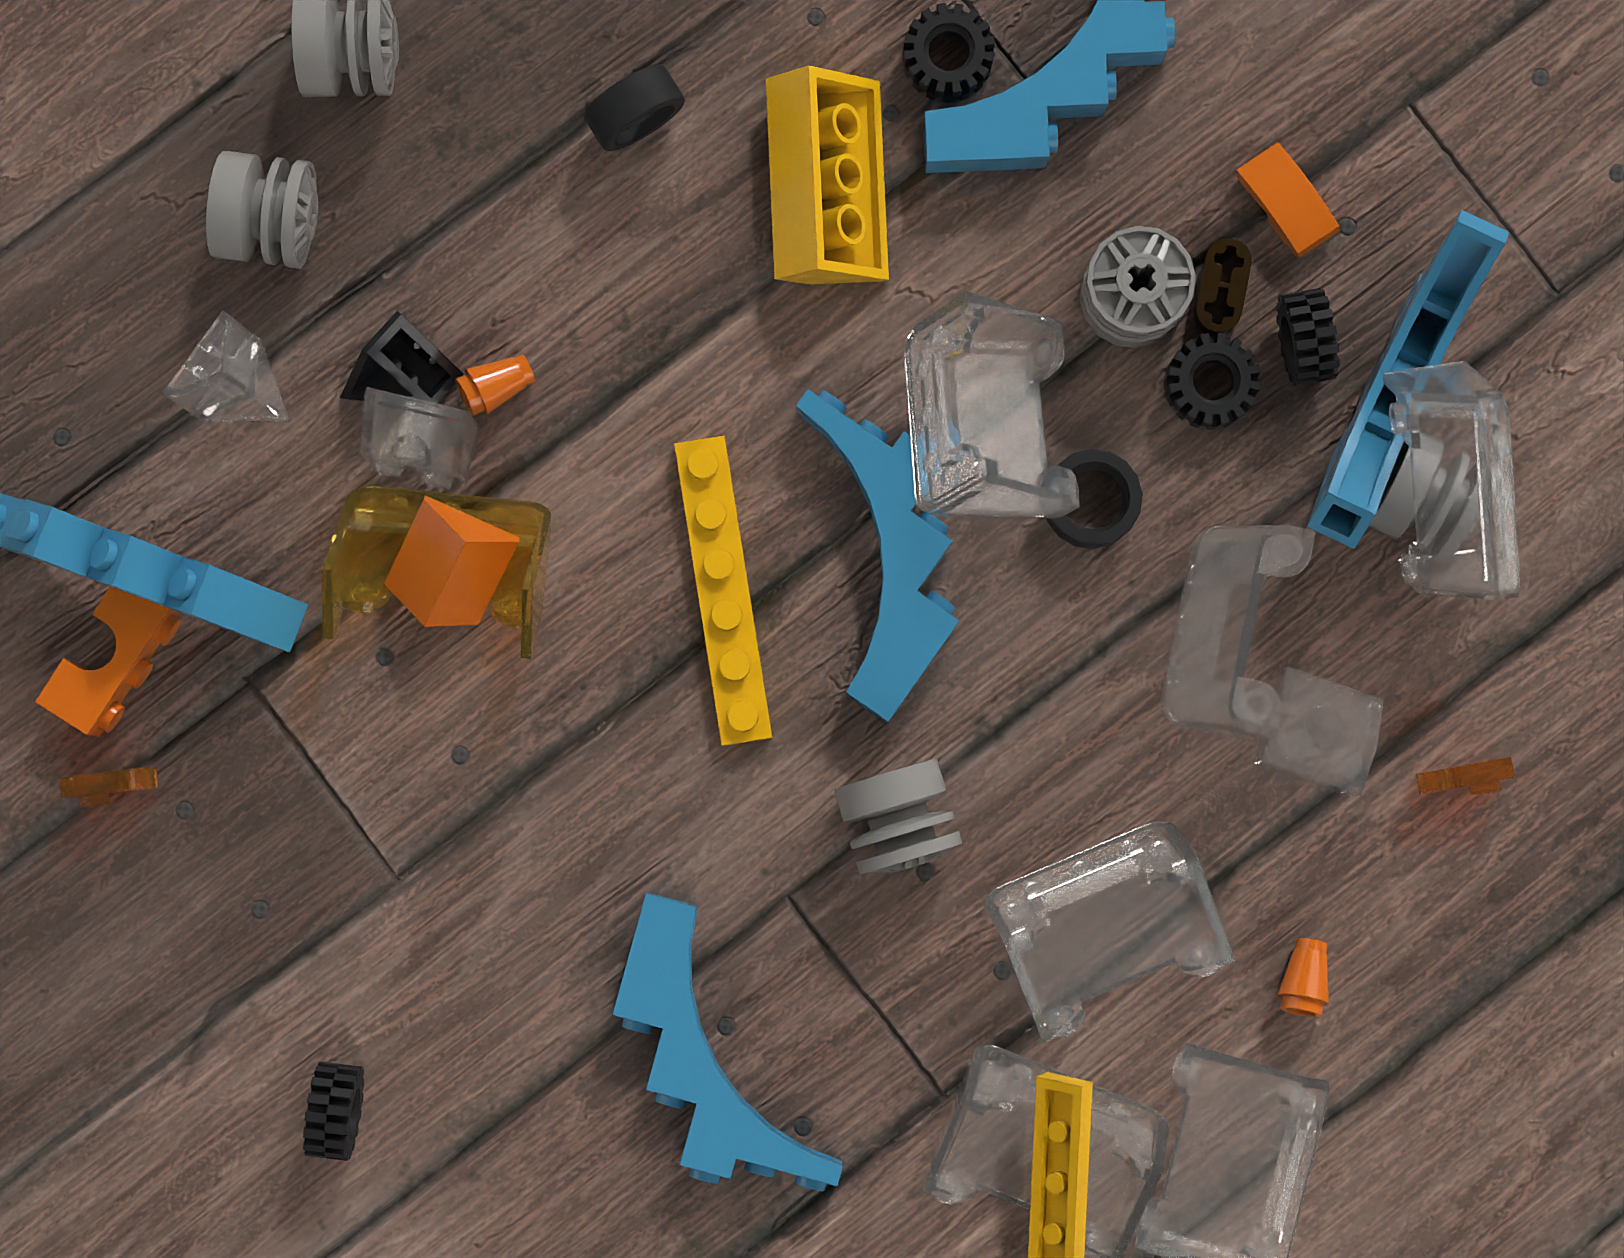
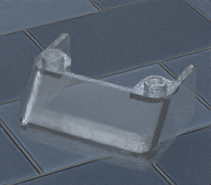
M1465 361L1383 373V383L1396 395V403H1390L1389 406L1392 431L1395 435L1402 434L1403 440L1410 447L1417 541L1411 542L1408 553L1402 554L1401 559L1397 560L1398 570L1403 575L1405 584L1411 585L1418 594L1494 601L1518 597L1520 592L1511 431L1509 412L1503 394Z

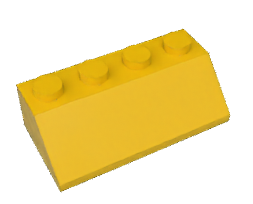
M810 65L766 78L774 279L810 285L882 282L889 280L880 81Z

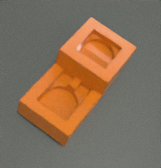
M1279 142L1236 169L1238 181L1267 213L1270 227L1298 259L1340 231L1339 224L1321 196Z

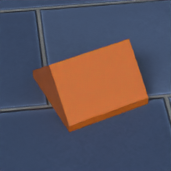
M425 495L384 584L424 627L479 625L520 541V537Z

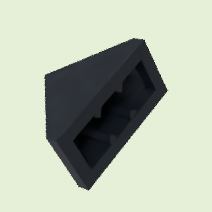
M396 311L361 350L340 398L427 408L431 412L456 384L455 379L463 376L464 373L400 312Z

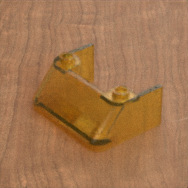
M381 486L361 487L353 490L347 496L321 569L323 638L334 639L344 609L357 613H371L388 602L391 591L384 584L385 579L426 495L520 537L512 558L491 598V615L496 621L509 628H521V658L531 659L543 609L551 535V513L548 508L531 501Z

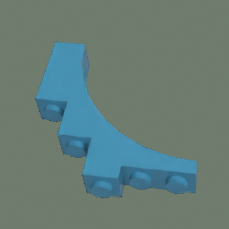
M1097 0L1091 15L1067 47L1034 75L1003 93L965 106L925 111L923 120L925 173L1046 168L1050 153L1058 152L1057 122H1048V119L1103 117L1109 101L1116 100L1117 95L1115 69L1107 70V67L1161 65L1167 53V48H1174L1175 22L1173 17L1166 18L1165 1Z
M1460 211L1424 274L1419 275L1399 309L1388 344L1367 378L1354 417L1332 453L1307 525L1308 528L1355 549L1376 515L1398 454L1428 387L1467 310L1505 246L1509 234L1508 231L1466 211Z
M807 389L796 405V413L828 440L852 471L869 505L880 545L882 590L878 622L866 658L845 695L888 724L960 621L952 615L956 607L945 598L933 591H930L927 597L918 592L953 541L945 535L949 527L938 518L926 511L920 517L913 513L915 507L944 468L946 460L939 456L942 448L920 432H917L913 438L904 431L894 446L890 447L885 443L889 436L879 427L865 419L860 425L843 414L847 407L836 397L824 390L817 396Z
M0 493V548L102 583L290 653L308 604L212 565L180 556L133 536L101 527L52 506L28 499L25 501Z
M646 893L612 1015L624 1018L622 1027L636 1032L651 1035L654 1026L663 1029L646 1090L656 1092L655 1101L667 1106L685 1109L687 1101L696 1103L680 1165L690 1168L688 1176L713 1184L719 1183L720 1176L731 1179L735 1160L739 1159L746 1161L744 1169L749 1172L766 1177H774L776 1170L796 1175L794 1183L809 1189L824 1191L826 1184L838 1186L843 1167L842 1160L806 1147L772 1126L740 1096L717 1063L701 1026L692 987L691 945L698 906L653 893Z

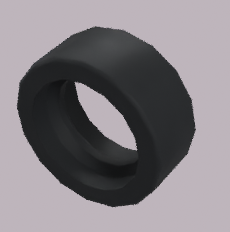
M662 64L651 65L630 74L606 89L586 108L583 117L601 147L608 152L615 151L641 140L663 126L683 107L685 97L666 67Z
M1088 449L1072 453L1056 466L1045 485L1043 507L1048 524L1059 538L1075 547L1097 549L1112 545L1131 530L1141 512L1143 493L1138 475L1126 460L1110 451ZM1089 469L1100 470L1112 476L1120 486L1123 497L1121 511L1117 518L1106 527L1098 529L1082 528L1072 522L1065 513L1062 502L1063 490L1069 479L1078 472Z

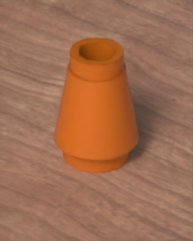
M523 354L514 358L510 357L464 369L465 375L455 379L461 398L472 416L481 412L488 415L526 388L527 385L535 382L533 371Z
M1297 938L1296 946L1277 994L1279 998H1282L1280 1008L1282 1011L1306 1017H1322L1323 1006L1329 1005L1327 943L1315 939Z

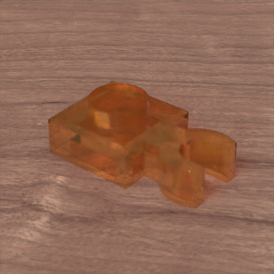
M1511 757L1416 774L1419 794L1468 786L1470 796L1500 791L1499 780L1515 778Z
M141 767L59 778L61 798L78 799L79 808L110 804L109 795L159 788L156 767Z

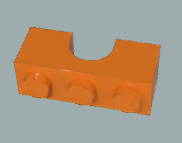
M109 587L92 615L106 623L114 632L116 650L113 658L108 664L96 670H89L76 661L63 658L35 702L86 735L100 737L103 731L109 733L117 725L125 711V707L121 703L132 687L138 689L149 676L153 668V663L149 660L159 644L167 645L178 631L181 620L177 616L180 612Z

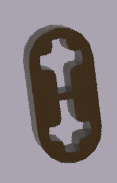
M1223 238L1216 241L1209 248L1203 260L1194 305V320L1197 327L1203 333H1209L1210 336H1216L1217 333H1229L1238 324L1242 315L1252 265V256L1248 247L1237 239ZM1225 251L1233 252V261L1240 263V267L1233 268L1228 276L1227 283L1220 282L1222 265L1215 263L1214 258H1221ZM1222 292L1225 293L1223 309L1231 312V317H1224L1220 324L1212 323V314L1204 312V307H1211L1217 298V293Z

